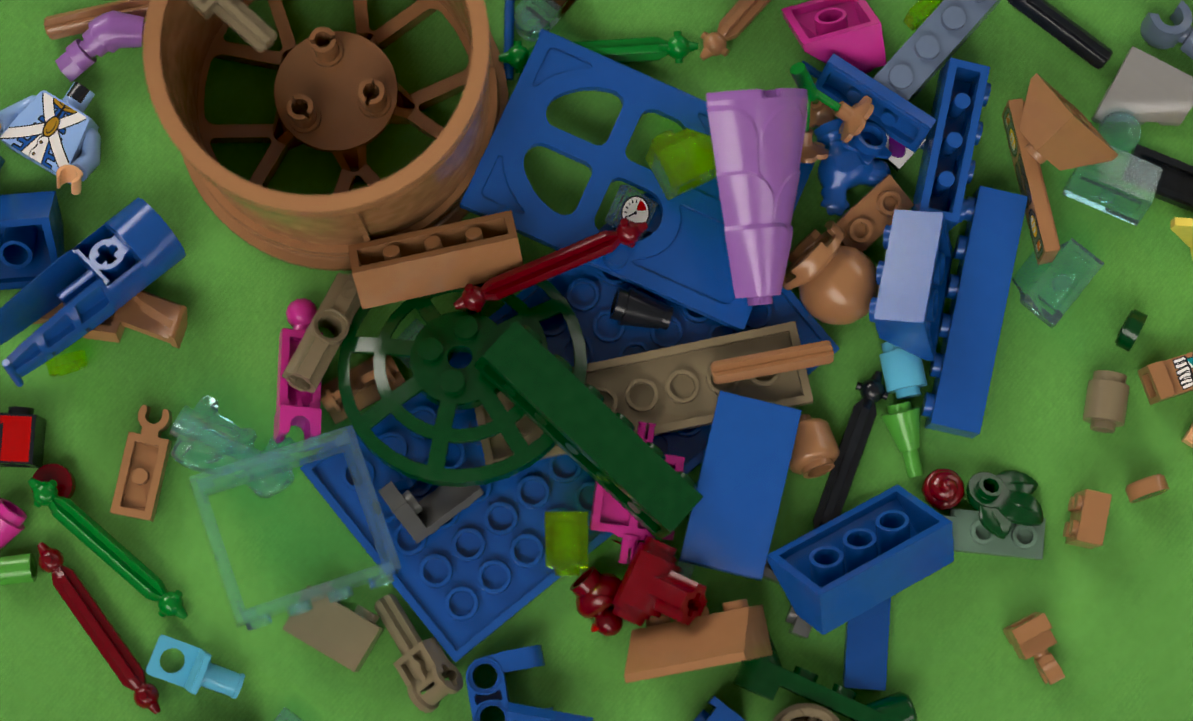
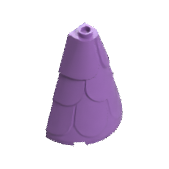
M777 88L774 90L750 89L706 93L707 112L735 299L747 298L748 306L773 304L772 296L781 295L793 236L791 222L801 173L799 169L808 114V90L803 88Z

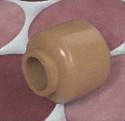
M804 414L800 416L789 468L793 473L803 475L807 479L820 477L834 468V462L837 460L840 450L829 423L824 419L811 418L809 414Z

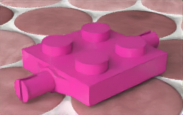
M638 421L637 435L646 443H653L656 424ZM665 454V461L677 472H683L685 457ZM595 481L589 529L611 532L622 538L618 562L627 564L628 558V564H630L639 540H645L646 536L656 537ZM674 531L663 539L673 540Z

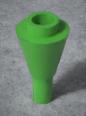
M911 400L887 405L888 413L880 415L899 452H902L908 478L924 474L918 448H920L921 406L912 407Z

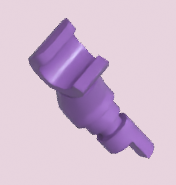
M114 10L99 15L88 23L89 29L82 34L83 40H74L66 47V52L55 60L57 66L67 79L72 82L97 61L96 55L102 57L107 52H116L119 48L143 47L145 17Z

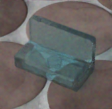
M1113 146L1111 147L1118 154L1113 161L1077 167L1073 170L1065 184L1062 195L1135 226L1138 225L1151 206L1163 171L1160 166Z

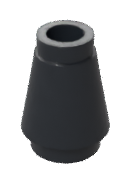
M629 286L628 289L617 288L610 309V319L617 320L618 325L667 330L673 315V306L666 305V303L632 286Z

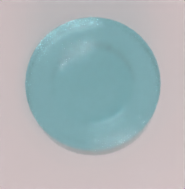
M1122 111L1112 112L1105 116L1098 128V132L1117 153H1126L1132 150L1138 144L1141 137V127L1138 121L1130 114Z

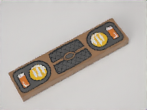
M1019 98L1008 100L1002 114V120L1020 194L1028 196L1025 214L1037 263L1041 265L1052 263L1061 247L1040 163L1025 149L1029 141L1019 130L1025 105L1024 100Z

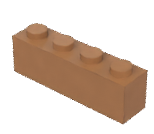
M512 210L348 246L352 275L362 310L465 288L467 284L477 285L485 283L490 278L524 265Z

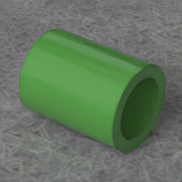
M33 553L0 557V586L36 581L37 566Z

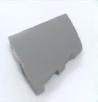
M1132 46L1091 120L1096 123L1129 121V124L1143 125L1146 122H1157L1165 126H1179L1193 106V77Z

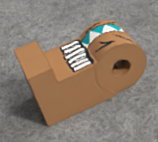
M1193 352L1149 364L1137 371L1150 405L1193 391Z

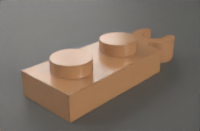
M142 405L138 412V421L142 426L141 434L128 433L110 513L154 522L172 445L171 440L161 438V435L171 425L172 413L167 409H163L161 420L152 424L149 421L151 408Z

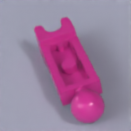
M305 298L296 299L288 305L286 317L293 329L282 328L279 334L277 398L273 439L276 443H282L285 435L290 431V426H297L303 431L305 445L313 446L318 442L321 434V382L314 393L301 392L291 387L286 379L282 377L304 336L305 330L317 312L316 305L311 300Z

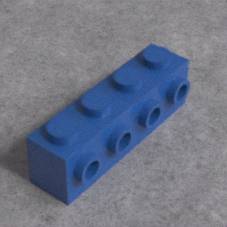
M950 58L939 72L931 116L936 119V122L926 136L913 199L914 206L911 208L912 211L944 213L948 232L959 222L962 223L966 214L968 200L964 198L966 185L970 184L975 171L976 162L972 160L974 145H978L983 131V122L979 120L982 107L986 106L991 91V83H987L990 71L989 66L956 58Z

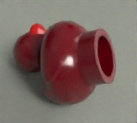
M594 566L583 572L571 585L570 590L577 596L576 609L578 613L584 618H595L591 626V632L598 631L604 636H615L622 629L623 618L613 614L614 608L609 607L612 605L621 580L614 574H601Z

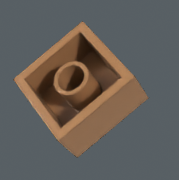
M1085 489L1075 493L1074 497H1070L1068 511L1071 512L1070 521L1065 523L1063 536L1066 537L1065 544L1087 549L1103 546L1112 494Z

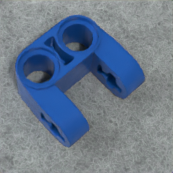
M542 644L481 657L474 660L468 666L466 684L473 721H481L483 711L489 706L499 707L503 711L506 720L510 699L505 673L544 666ZM483 664L493 666L497 672L496 683L488 689L480 688L474 680L476 669ZM553 707L544 709L553 710Z

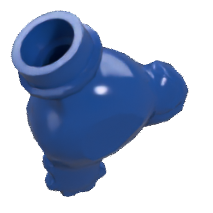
M840 118L829 121L814 131L817 138L816 142L825 144V149L829 151L828 158L821 160L817 171V177L822 186L821 195L823 200L820 204L826 208V212L829 215L834 214L837 216H842L844 211L850 208L848 201H846L847 190L858 185L875 187L888 174L891 175L888 164L882 159H873L868 166H864L856 152L842 146L843 141L840 140L839 128L843 120Z

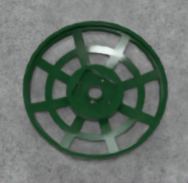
M548 280L542 281L536 285L545 291L551 298L550 300L529 308L514 294L504 297L500 301L506 303L518 314L497 325L490 318L480 314L481 311L475 312L464 308L463 311H454L441 315L430 299L447 293L463 292L465 289L458 288L404 301L390 315L381 329L379 337H356L360 324L371 309L362 310L360 306L351 321L347 336L342 341L338 362L339 392L345 413L356 435L374 456L391 469L411 479L432 485L450 487L485 485L509 478L529 468L549 453L556 443L543 433L538 439L528 445L515 424L525 414L516 405L507 411L497 397L500 390L474 365L516 320L522 326L527 325L534 329L541 337L542 345L548 350L547 340L540 322L561 313L567 323L573 342V374L585 385L588 371L585 340L579 321L568 301ZM484 283L473 286H478L481 288L484 285ZM413 309H416L426 325L419 331L414 341L393 339L392 335L400 322ZM458 352H466L472 356L471 363L464 368H454L449 364V361ZM351 353L374 354V379L381 400L362 415L355 404L350 385L349 363ZM386 356L409 357L413 377L392 391L386 375ZM421 392L428 400L439 406L435 425L416 418L402 405ZM482 405L492 419L487 424L473 428L452 429L456 410L472 409ZM392 414L397 421L410 431L432 440L428 464L415 462L395 452L382 442L371 429L388 415ZM501 433L514 454L502 461L481 467L464 469L445 468L449 443L477 442Z

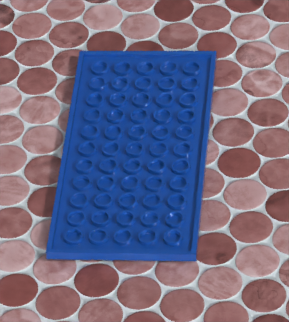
M682 163L669 174L681 170L685 166V164ZM646 192L641 197L649 205L650 216L647 222L648 228L642 233L638 241L651 235L659 227L662 219L661 209L657 200ZM621 212L600 228L599 231H616L622 219ZM586 263L547 279L568 301L579 321L586 345L587 364L739 333V331ZM536 284L516 295L529 308L551 299ZM629 286H632L666 303V305L673 306V315L668 329L618 325L617 320L610 319V309L617 288L628 289ZM783 287L781 295L772 296L773 304L754 305L743 330L744 332L796 321L801 345L828 340L832 344L834 354L840 349L815 318L808 313L791 290H785ZM505 304L489 318L498 325L518 313ZM560 313L540 322L547 340L548 351L553 355H560L574 367L573 342L562 314ZM458 352L451 357L449 364L454 368H464L471 363L472 356L466 352ZM819 366L806 368L807 374L810 375ZM421 392L402 405L416 418L435 425L439 406L428 400ZM474 408L456 410L452 429L478 426ZM392 414L388 415L371 429L392 450L415 462L422 463L425 461L424 458L426 456L429 457L432 440L410 431L397 421ZM711 425L654 436L653 444L659 447L664 454L685 457L683 473L688 474L703 461ZM353 427L349 428L300 468L455 663L613 535L611 532L589 529L595 480L568 454L538 460L529 468L509 478L479 485L484 491L482 496L418 544L378 492L379 487H384L391 481L393 483L403 480L397 471L388 467L369 451L356 435ZM481 440L459 444L449 443L445 468L464 469L486 465ZM420 482L409 491L419 502L439 486Z

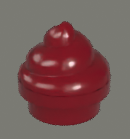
M937 469L925 478L922 486L923 496L926 502L933 508L948 510L957 506L963 499L964 483L956 472L950 469Z

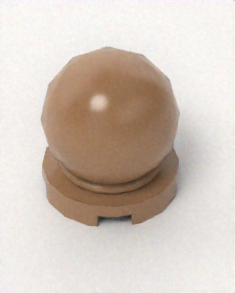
M829 220L825 224L827 231L820 234L814 229L789 253L788 260L791 264L785 271L782 287L788 291L799 287L800 301L808 313L822 323L837 326L854 323L869 313L871 298L878 297L880 285L876 283L877 269L871 259L854 247L841 246L845 232L834 221Z

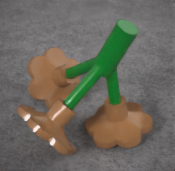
M798 62L791 66L790 73L798 88L808 90V114L801 163H814L817 160L827 159L829 151L825 149V144L812 142L813 130L811 128L816 125L819 127L835 120L836 116L843 120L839 128L840 140L848 143L853 136H858L866 125V120L873 113L874 105L871 104L872 98L867 95L853 106L844 101L838 103L817 89L816 82L813 81L805 64Z

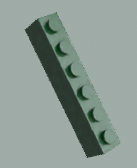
M516 320L475 363L474 367L658 540L671 534L703 498L696 490L695 482L687 474L674 470L665 461L666 456L662 450L651 442L646 443L634 432L635 427L632 422L620 413L615 414L604 403L602 394L590 384L584 385L573 374V368L568 361L560 355H553L542 345V339L539 334L527 325L522 326Z

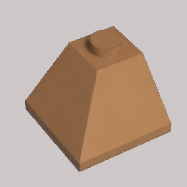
M1037 73L1030 79L1019 130L1029 141L1025 149L1037 162L1042 165L1048 160L1061 171L1113 161L1118 156L1117 152L1079 109Z

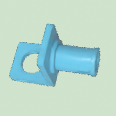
M163 634L158 637L145 670L148 675L181 686L191 694L196 695L198 689L202 686L230 696L232 699L237 698L245 678L243 673H237L211 663L212 655L206 650ZM171 648L180 650L184 655L182 668L173 673L166 672L160 665L161 655L164 651Z

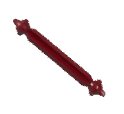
M623 218L620 220L616 231L604 230L490 278L481 288L467 284L461 297L453 303L455 309L467 308L468 310L480 312L486 300H500L611 253L620 244L634 247L640 234L648 228L646 222L635 223L627 218Z
M43 542L39 543L37 547L40 554L39 565L41 569L52 574L53 586L123 686L134 691L133 698L135 703L141 708L150 710L155 715L161 712L158 703V689L154 685L146 683L145 671L75 571L64 565V556L61 551L50 548Z

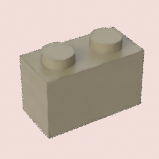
M323 583L318 590L308 585L282 629L353 672H359L384 630L376 624L379 616L359 604L354 611L340 603L343 595Z

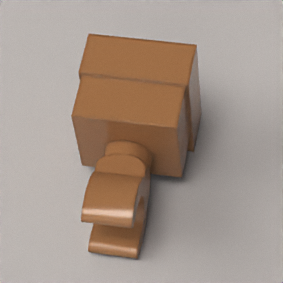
M1034 612L1002 630L1009 643L1012 644L1019 659L1027 660L1033 657L1043 682L1052 685L1065 678L1061 667L1047 649L1057 644V641L1050 630L1052 626L1046 614Z

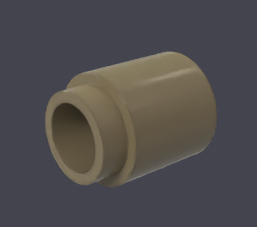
M1107 370L1094 371L1093 380L1088 381L1083 421L1090 423L1091 430L1102 433H1114L1116 427L1125 425L1130 386L1126 384L1127 376L1125 374Z

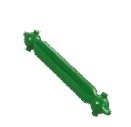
M673 31L674 36L668 41L657 36L572 41L619 63L659 61L667 55L675 59V64L683 63V58L688 53L698 49V43L688 41L687 38L682 36L681 31ZM514 41V46L508 52L498 55L499 61L515 68L516 73H522L534 46L527 49L522 45V41Z
M34 478L29 479L28 484L33 491V499L35 500L33 504L38 508L49 506L53 517L146 599L158 602L160 610L158 614L161 617L176 616L184 620L188 616L183 607V593L180 590L167 592L163 581L72 500L59 496L55 480L41 482Z

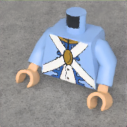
M73 82L62 100L45 90L39 92L37 96L31 95L0 110V140L11 150L55 175L57 189H60L63 184L68 183L71 185V194L78 195L82 190V182L90 176L101 162L99 126L92 118L84 114L95 94L83 85Z

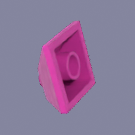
M811 0L781 9L783 18L804 52L822 62L827 63L834 53L864 73H868L874 68L886 64L882 25L866 0Z

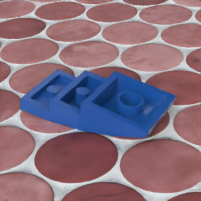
M724 391L719 392L696 485V490L703 498L690 511L679 559L680 562L759 581L762 580L802 410Z

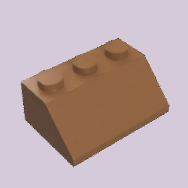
M747 599L722 603L724 612L709 614L708 607H705L701 617H696L689 626L678 621L671 622L670 617L666 615L660 618L652 617L650 621L645 619V628L635 629L631 632L624 672L625 682L630 683L773 655L763 605L749 606Z

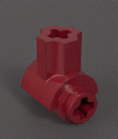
M646 536L644 543L639 542L614 596L612 604L615 606L612 613L641 627L645 619L650 621L651 616L660 618L662 614L689 626L696 617H701L707 604L705 598L707 587L680 574L682 568L675 565L677 558L674 557L677 549Z

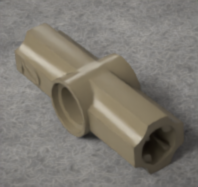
M338 273L282 374V377L286 379L291 387L301 392L314 393L339 346L347 336L354 315L361 306L352 274ZM318 327L329 329L334 338L322 335Z

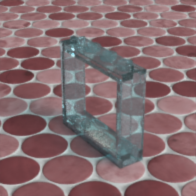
M352 425L189 477V485L237 628L246 625L248 631L265 627L273 623L271 616L285 611L288 612L289 617L306 613L314 609L312 602L327 597L330 603L347 599L354 595L353 588L369 584L370 589L388 585L394 582L393 575L397 574L401 569V564ZM343 452L381 564L245 609L208 496Z

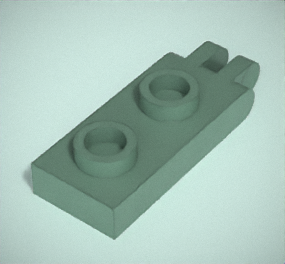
M949 509V516H944L952 521L953 547L956 552L1033 560L1043 559L1046 518H1044L1040 526L1012 523L1006 538L1001 539L986 530L981 524L978 511Z

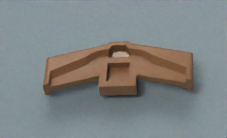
M142 290L119 308L117 312L82 338L120 343L124 329L127 327L170 343L173 347L179 349L188 324L187 307ZM63 303L59 304L57 307L52 309L50 312H48L46 315L38 319L33 324L45 323L54 314H56L60 309L64 307Z

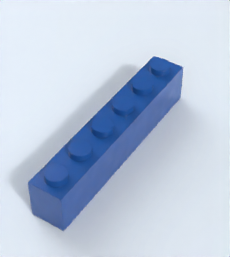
M979 186L972 197H966L968 205L964 220L967 221L965 235H958L954 248L953 258L958 259L959 264L956 275L950 274L945 297L950 298L951 302L948 314H942L938 336L943 338L940 353H935V359L931 361L929 376L935 377L932 393H925L921 408V416L927 417L925 428L971 439L978 436L981 431L1028 196Z

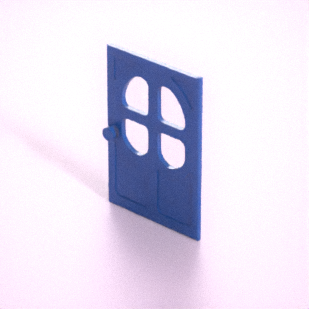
M541 29L538 34V40L459 207L480 217L512 210L518 234L554 250H559L600 232L595 226L594 220L611 183L621 181L652 195L657 200L662 218L659 227L645 239L637 241L634 247L620 244L613 252L589 261L586 264L736 331L743 332L754 305L748 306L747 298L735 299L707 102L552 32ZM580 91L611 93L617 96L622 103V109L609 138L602 145L592 144L551 125L546 117L548 106L559 97ZM646 113L658 114L674 121L684 130L690 150L688 162L681 170L672 174H661L627 158L626 148L642 115ZM536 146L545 147L590 169L591 177L576 210L572 214L562 215L556 213L533 190L525 173L523 163L525 155ZM800 162L799 170L801 173L794 211L814 163Z

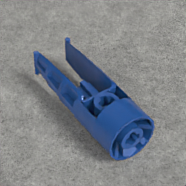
M139 197L136 198L73 249H70L54 261L0 308V345H2L59 304L63 303L64 305L62 309L33 332L2 361V366L17 387H21L24 384L23 376L40 367L92 331L186 256L184 248L173 231L147 202Z

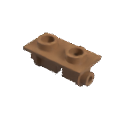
M890 174L882 179L836 222L845 232L841 246L854 247L863 253L884 233L886 225H892L894 209L909 210L914 206L913 202Z
M387 355L386 375L390 388L393 391L406 381L391 355ZM374 356L350 369V385L359 412L381 399L374 379ZM338 377L321 386V402L327 412H329L335 425L348 419L339 392Z

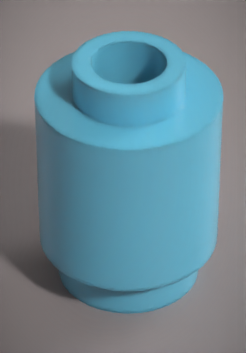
M889 342L882 343L883 353L879 357L887 393H896L897 400L921 395L920 388L928 385L922 358Z

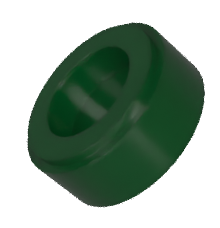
M1136 309L1131 310L1115 340L1116 346L1129 352L1148 315Z

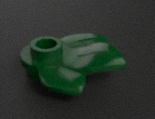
M1006 470L998 475L989 472H978L968 481L966 487L967 499L971 506L978 510L981 524L995 536L1005 539L1012 523L1026 526H1040L1043 523L1044 517L1041 505L1032 496L1038 487V483L1027 474L1014 470Z

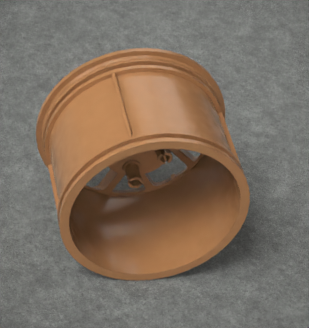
M150 0L143 32V63L146 83L153 106L172 142L182 153L190 177L203 200L219 220L249 245L271 257L290 264L318 270L352 271L348 251L349 245L459 222L469 213V211L459 207L509 101L503 63L499 61L498 55L500 53L489 30L484 0H417L377 30H371L369 27L367 0H353L357 34L346 31H332L325 26L318 27L311 32L308 38L297 45L282 0H268L283 47L280 51L266 49L262 53L256 51L252 46L225 41L223 36L229 25L215 13L207 20L186 0ZM254 0L241 1L248 7ZM439 10L458 34L468 55V66L457 74L409 94L398 83L393 66L382 50ZM213 58L278 70L274 84V100L277 108L274 124L216 125L207 121L204 114L205 85L209 66ZM463 92L458 107L445 128L421 112L428 107ZM388 124H411L434 140L418 158L386 179L382 180L367 164V144L376 139L386 129ZM211 143H271L250 180L246 181L219 164ZM301 144L319 151L331 152L342 168L334 193L330 195L289 194L266 189L288 151ZM357 181H364L368 185L367 187L352 191Z

